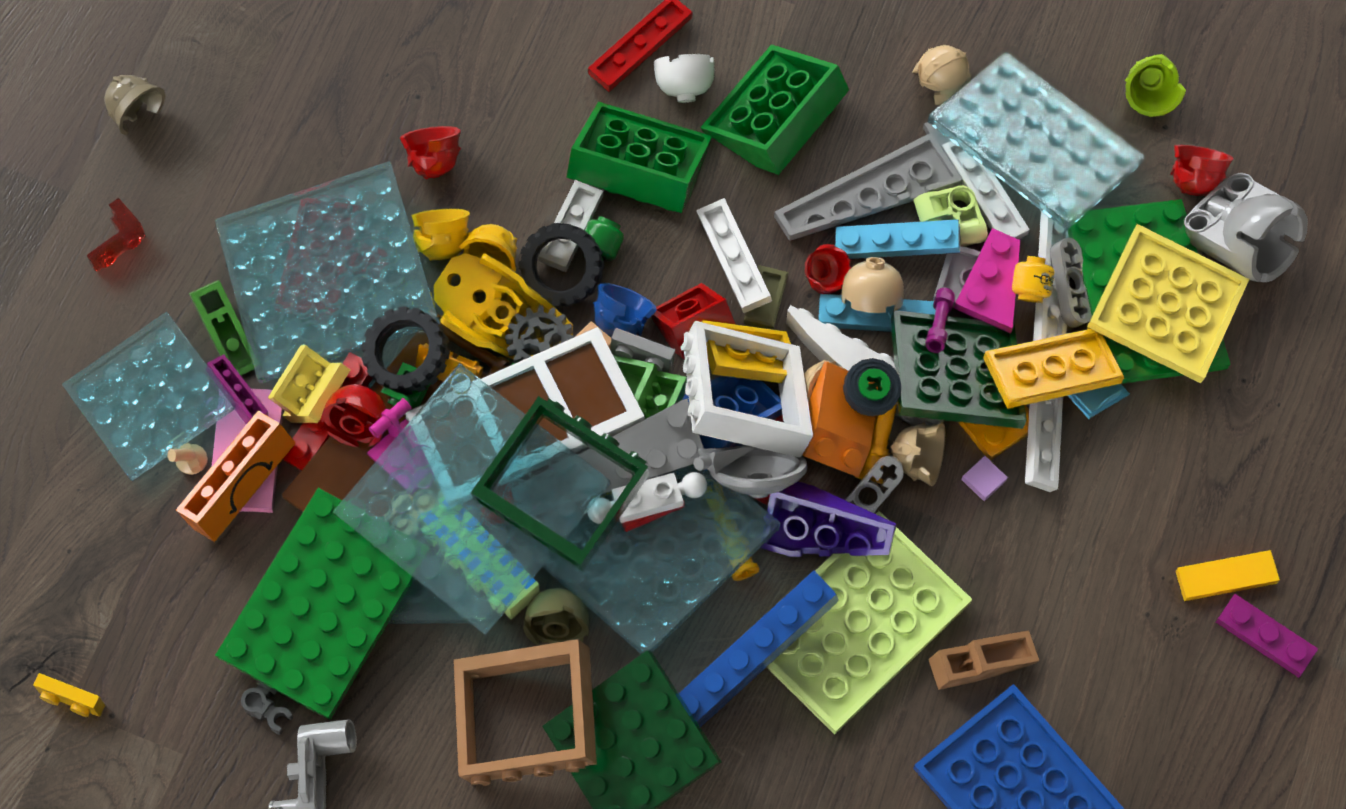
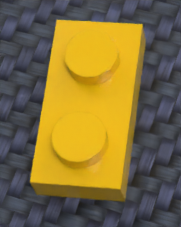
M39 673L33 684L41 694L39 698L56 706H58L59 702L71 706L70 710L83 717H88L90 713L100 717L104 710L105 703L100 696Z

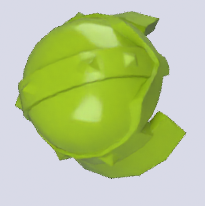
M1162 54L1136 61V64L1130 69L1129 75L1125 79L1127 82L1125 85L1126 98L1130 106L1139 114L1149 117L1163 116L1173 111L1182 102L1186 92L1181 83L1178 84L1179 75L1176 66Z

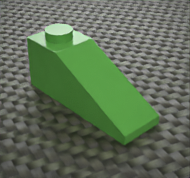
M219 280L214 281L189 293L219 355L224 354L240 375L260 367L261 365Z

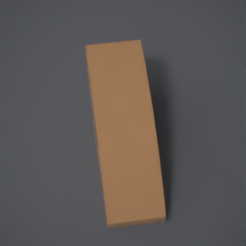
M1029 631L973 640L965 646L938 650L928 659L938 690L995 677L1039 662Z

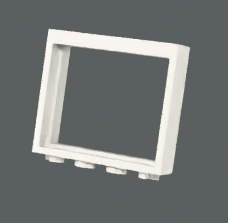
M694 321L690 331L684 333V342L681 346L685 356L683 372L687 375L685 393L689 396L688 416H691L692 433L800 458L813 437L800 346ZM708 340H713L716 345L724 347L726 344H730L732 349L744 352L750 349L749 353L752 354L758 351L767 357L777 356V360L783 361V370H786L787 375L783 382L778 383L784 422L713 406L706 346Z

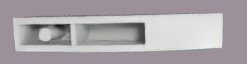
M790 306L787 310L786 324L820 361H836V364L849 371L859 361L875 358L884 360L895 369L894 359L885 353L879 354L869 349L868 345L860 339L849 338L842 334L835 325L820 322L809 311L802 308L797 309ZM897 403L895 416L912 426L923 422L926 425L943 423L944 421L899 415Z

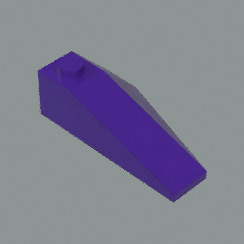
M798 481L782 491L770 494L760 548L789 557H801L802 554L830 556L831 554L849 553L851 556L889 555L896 523L813 485Z

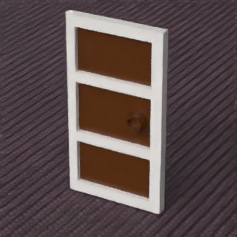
M598 327L406 413V420L412 426L450 509L473 499L470 492L538 396L546 401L551 399L554 402H559L565 408L564 413L572 418H575L576 415L584 418L592 425L591 430L600 436L603 433L614 436L645 420L643 412L612 355L602 331ZM543 418L494 489L583 450L588 446Z

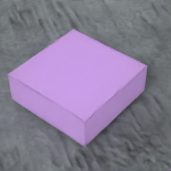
M984 456L963 475L962 481L985 501L1007 481L1008 477Z

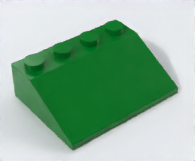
M771 44L700 128L702 132L712 136L714 140L754 166L779 175L848 93L849 88L837 64Z
M598 101L571 148L566 178L604 189L610 193L634 198L639 202L660 206L668 211L682 213L692 194L712 136Z

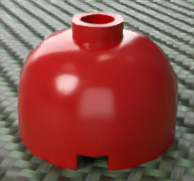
M347 385L338 389L330 396L323 409L321 421L323 423L325 420V423L328 425L326 431L338 442L352 447H359L357 443L359 441L369 443L368 447L379 442L383 434L376 438L370 432L369 427L382 417L381 413L386 409V405L381 396L372 389L362 385Z

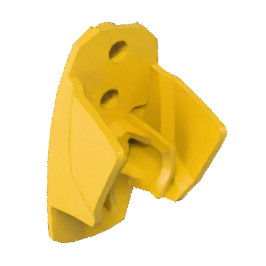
M467 253L451 258L434 284V301L445 313L440 319L443 325L477 347L490 348L511 359L514 356H509L507 347L510 345L506 344L505 335L511 334L508 329L509 323L517 325L515 315L518 313L523 317L527 316L526 308L528 307L533 313L538 312L539 305L543 306L544 313H548L552 307L555 308L531 287L526 285L524 279L519 274L483 253L481 258ZM455 275H459L461 278L460 284L457 286H453L451 283ZM476 292H485V301L478 303L474 294ZM555 308V310H556V317H559L560 315H562V313H560V312ZM566 318V324H571L573 328V324ZM528 327L523 331L521 335L526 333ZM541 337L537 338L539 343L544 342Z

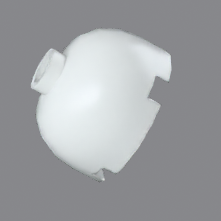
M683 54L679 55V58L673 59L672 62L669 61V56L658 58L654 61L656 82L660 89L668 96L677 97V102H694L695 96L705 93L711 87L715 71L714 57L710 58V55Z

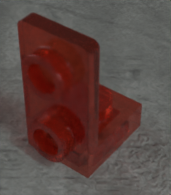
M119 198L109 204L113 214L110 220L119 232L87 255L92 268L96 272L111 266L118 256L127 250L137 247L142 239L146 237L141 223Z

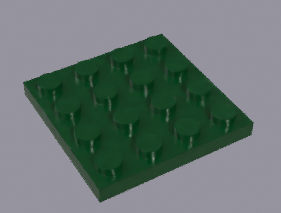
M893 310L891 329L894 364L902 385L900 398L898 399L899 415L1024 428L1027 421L1025 405L1007 409L983 359L985 351L1017 345L1015 324H1013L1010 334L981 320L947 316L945 331L948 335L944 350L934 353L926 348L925 342L928 331L933 326L935 315Z
M647 650L592 690L597 764L585 766L584 769H579V772H571L593 809H657L718 766L722 761L652 651ZM572 704L542 726L557 751L575 749Z

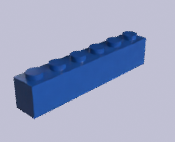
M815 570L679 693L700 727L839 601L837 594Z

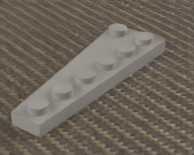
M929 133L775 211L774 218L788 240L791 241L912 202L923 193L960 186L963 179L933 134Z
M688 399L681 400L612 436L620 443L618 446L620 449L628 454L630 451H634L639 454V457L647 461L645 465L648 466L650 474L647 479L693 465L694 459L700 457L698 449L704 448L699 434L692 433L691 416H688ZM589 448L511 490L517 508L529 516L535 517L611 492V489L626 486L633 475Z

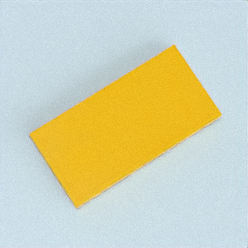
M1092 329L985 351L983 356L1007 409L1121 384L1124 379V375L1104 336Z

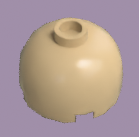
M878 257L867 258L866 261L853 266L845 275L842 285V302L845 304L846 300L850 301L852 309L867 313H886V307L895 305L894 311L898 310L903 306V279L893 266L885 263L884 259Z

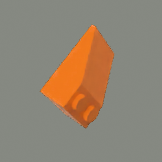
M824 361L808 401L813 437L802 456L859 478L871 448L875 416L862 415L851 408L845 399L843 391L844 379L849 371Z

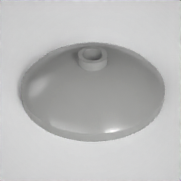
M755 448L753 451L725 466L718 473L714 474L710 471V475L719 484L735 492L747 494L754 498H763L769 494L782 491L798 482L807 471V461L802 455L799 458Z

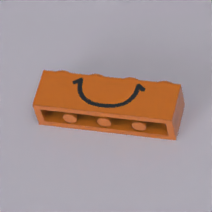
M257 411L176 511L192 529L215 542L295 445V441L279 422Z

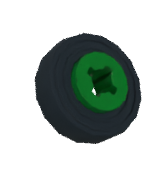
M870 358L861 360L850 368L844 379L843 391L845 399L852 409L862 415L878 416L885 414L895 406L900 398L902 385L899 374L892 365L884 360Z

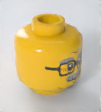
M1027 256L1026 262H1019L1015 265L1012 291L1018 295V300L1042 303L1043 298L1051 296L1055 271L1053 267L1045 264V258Z

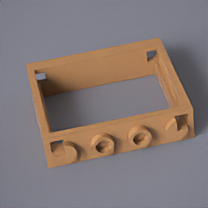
M579 639L454 659L459 777L470 782L471 785L482 784L487 786L491 784V780L502 779L505 782H515L522 780L523 775L534 774L536 777H548L554 775L556 770L565 769L567 772H579V769H584L585 766L597 764L590 648ZM570 664L575 749L476 763L473 679Z

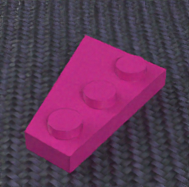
M994 228L991 229L955 302L954 309L1011 334L1016 294L1012 291L1015 265L1019 263L1021 240Z

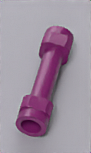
M949 288L938 289L933 303V308L936 311L933 326L928 331L925 343L926 348L934 353L943 351L948 334L945 331L948 312L952 310L955 300V294Z

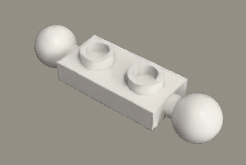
M697 472L687 474L682 482L677 483L674 473L648 479L643 483L619 518L620 522L624 523L683 507L682 495L690 498L701 497L706 492L707 481L702 474ZM626 486L611 489L613 501L605 498L592 500L587 509L589 518L593 522L601 524Z

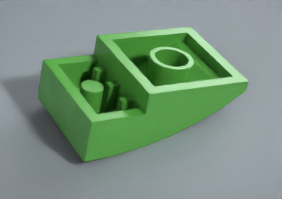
M613 355L645 419L680 402L686 394L687 377L658 371L654 363Z

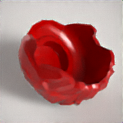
M823 244L808 256L805 262L804 273L810 286L816 292L830 294L842 289L844 277L851 269V260L848 258L847 253L835 245Z

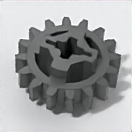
M539 305L538 312L533 313L529 307L526 308L527 316L525 317L517 313L515 315L517 325L509 323L508 329L511 334L505 335L506 344L510 345L507 347L509 356H514L515 364L531 357V355L534 356L574 338V336L570 335L573 333V328L571 324H566V316L562 314L556 317V310L553 307L548 313H544L543 306ZM528 327L526 333L521 335L523 331ZM541 337L544 342L539 343L537 338Z

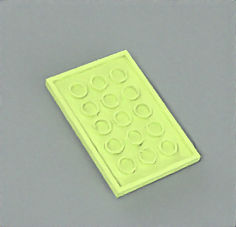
M880 511L876 513V515L887 519ZM897 527L889 555L851 556L849 553L832 554L815 570L837 594L839 601L766 667L834 735L972 602V598Z

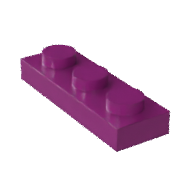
M1236 594L1233 595L1215 622L1298 678L1302 675L1318 650L1317 647Z

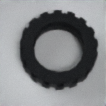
M553 223L539 228L535 234H531L528 237V242L522 247L520 252L522 256L518 266L521 270V277L526 285L531 287L551 305L568 307L576 303L579 304L596 291L595 288L598 283L600 284L603 277L601 274L602 269H604V261L602 260L600 247L595 242V239L585 230L571 224ZM558 239H566L576 243L584 252L587 262L586 272L581 282L574 288L565 291H557L547 287L539 278L537 272V258L542 248L549 242Z
M407 306L399 307V310H387L384 312L385 315L381 318L378 316L373 321L374 325L372 328H368L365 332L366 340L362 342L361 351L364 352L362 362L367 367L368 374L382 387L402 392L404 395L412 394V391L416 390L422 392L427 389L426 386L430 383L432 385L438 380L437 376L446 369L445 361L449 359L450 350L447 349L449 344L448 337L444 334L442 326L421 309L415 307L409 309ZM405 327H418L427 334L429 340L428 354L424 362L415 371L405 375H395L389 372L384 367L382 360L383 348L388 338L397 330Z

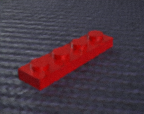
M664 0L588 67V74L610 92L692 19L693 12L679 0Z
M349 352L342 364L349 368L350 372L340 388L347 385L368 387L373 378L368 374V369L364 366L362 358ZM321 419L318 423H302L292 438L295 441V445L282 460L302 471L330 437L326 431L328 425L325 423V420L323 423Z

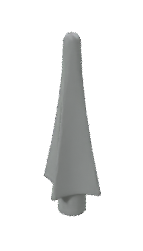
M742 445L727 448L698 449L700 457L695 458L693 464L698 471L707 469L716 474L734 460L753 451L755 447Z

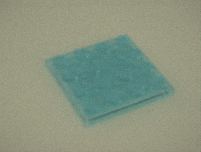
M167 311L62 384L131 481H134L168 457L167 454L170 449H179L180 446L188 443L236 409L235 402Z

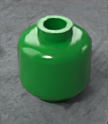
M599 216L598 220H590L585 231L595 239V242L600 247L602 260L613 261L624 240V234L620 231L621 226L618 223Z

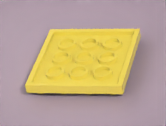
M1137 224L1087 327L1202 383L1249 279Z

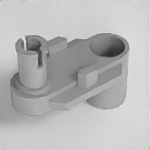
M350 719L301 725L299 727L297 736L298 762L287 765L289 780L298 779L297 799L271 801L269 809H326L325 756L353 753L357 744L356 730Z

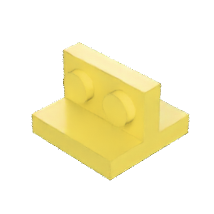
M301 345L268 396V399L285 410L282 416L291 423H318L328 399L340 388L350 369L342 363H329L307 345Z

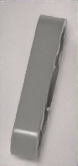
M1064 238L1052 245L1050 255L1052 267L1055 271L1054 278L1062 320L1069 327L1076 328L1089 322L1092 314L1086 286L1083 282L1081 247L1074 239ZM1067 276L1072 277L1074 280L1075 290L1068 285Z
M893 456L880 458L845 500L848 502L853 500L857 506L874 513L902 480L903 466L901 462ZM894 464L896 466L894 471L897 476L895 478L888 476L882 483L887 489L882 491L881 487L876 482L871 481L870 478L874 476L878 481L883 475L881 466L889 467ZM865 487L873 488L878 495L877 500L869 505L862 503L858 496L859 492Z

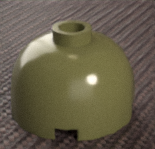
M550 588L541 591L528 604L523 625L525 635L536 645H539V641L552 644L579 639L583 642L584 636H588L590 618L588 608L578 594L567 589Z

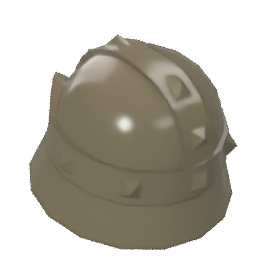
M120 75L113 77L105 92L104 102L108 116L117 124L120 133L126 136L128 129L123 121H136V113L143 102L147 104L146 110L159 114L164 105L166 94L164 89L149 83L147 78L134 75Z

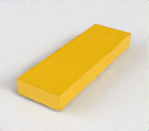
M1271 550L1179 567L1176 570L1184 601L1273 585L1280 581Z

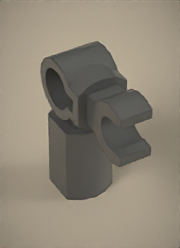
M257 680L256 684L258 686L256 688H250L243 693L241 704L249 716L256 717L260 721L267 720L271 730L281 735L283 730L275 724L276 719L284 716L292 721L293 716L285 707H274L275 702L270 700L269 697L270 695L275 696L277 691Z

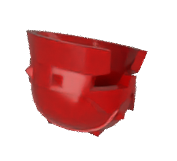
M438 126L417 129L403 134L400 140L407 151L408 167L412 166L415 172L426 180L440 177L451 171L456 164L457 156L461 150L459 146L461 130L452 126Z
M1174 145L1177 160L1172 167L1170 175L1173 176L1174 182L1181 193L1207 196L1226 178L1227 169L1234 158L1224 152L1201 146Z

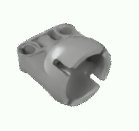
M1237 173L1227 178L1201 200L1186 216L1184 225L1186 234L1190 238V243L1197 248V251L1206 253L1251 281L1269 282L1283 274L1299 253V249L1286 242L1284 236L1287 235L1296 242H1303L1307 234L1308 219L1305 211L1299 204L1260 185L1249 174Z

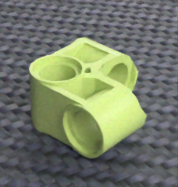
M962 185L941 191H931L923 193L913 200L920 222L958 219L960 224V246L966 247L986 241L988 237L986 223L980 213L975 194L969 187ZM956 200L964 201L967 207H957L953 202Z

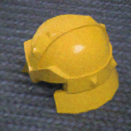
M437 209L411 215L414 227H419V230H414V245H417V251L425 255L430 261L456 257L463 250L458 246L465 241L469 230L467 228L470 216L469 211L463 209Z
M495 224L481 225L468 232L465 241L458 246L461 249L464 248L463 254L467 253L481 258L483 253L513 271H516L517 238L502 226Z

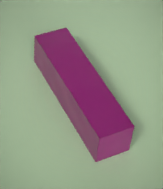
M224 354L207 363V374L245 424L251 420L257 411L268 416L267 409Z

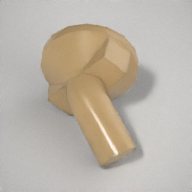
M188 442L180 446L181 449H170L168 451L169 461L176 462L178 469L185 474H197L207 465V454L199 445Z

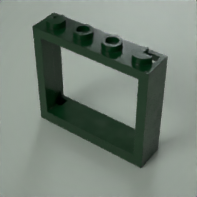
M538 396L470 493L474 501L583 572L650 475L649 468L645 465L647 461L639 457L638 453L630 451L628 454L618 447L620 443L606 433L600 436L591 430L592 425L578 415L572 418L564 413L565 408L559 402H554L551 399L546 401ZM543 418L633 475L583 550L493 492L495 486Z

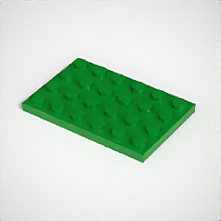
M1182 199L1066 213L1063 219L1069 238L1077 241L1082 250L1083 282L1086 286L1092 315L1137 224L1198 253L1197 248L1190 243V238L1185 231L1184 220L1187 214ZM1104 336L1124 375L1121 384L1183 375ZM1223 339L1208 372L1227 370L1231 365Z
M318 488L215 656L324 718L331 720L431 552L430 547Z

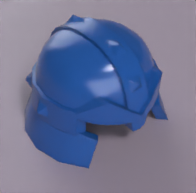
M610 283L598 285V299L593 302L596 325L609 337H612L616 328L634 335L638 334L641 337L647 319L657 310L656 306L641 294Z

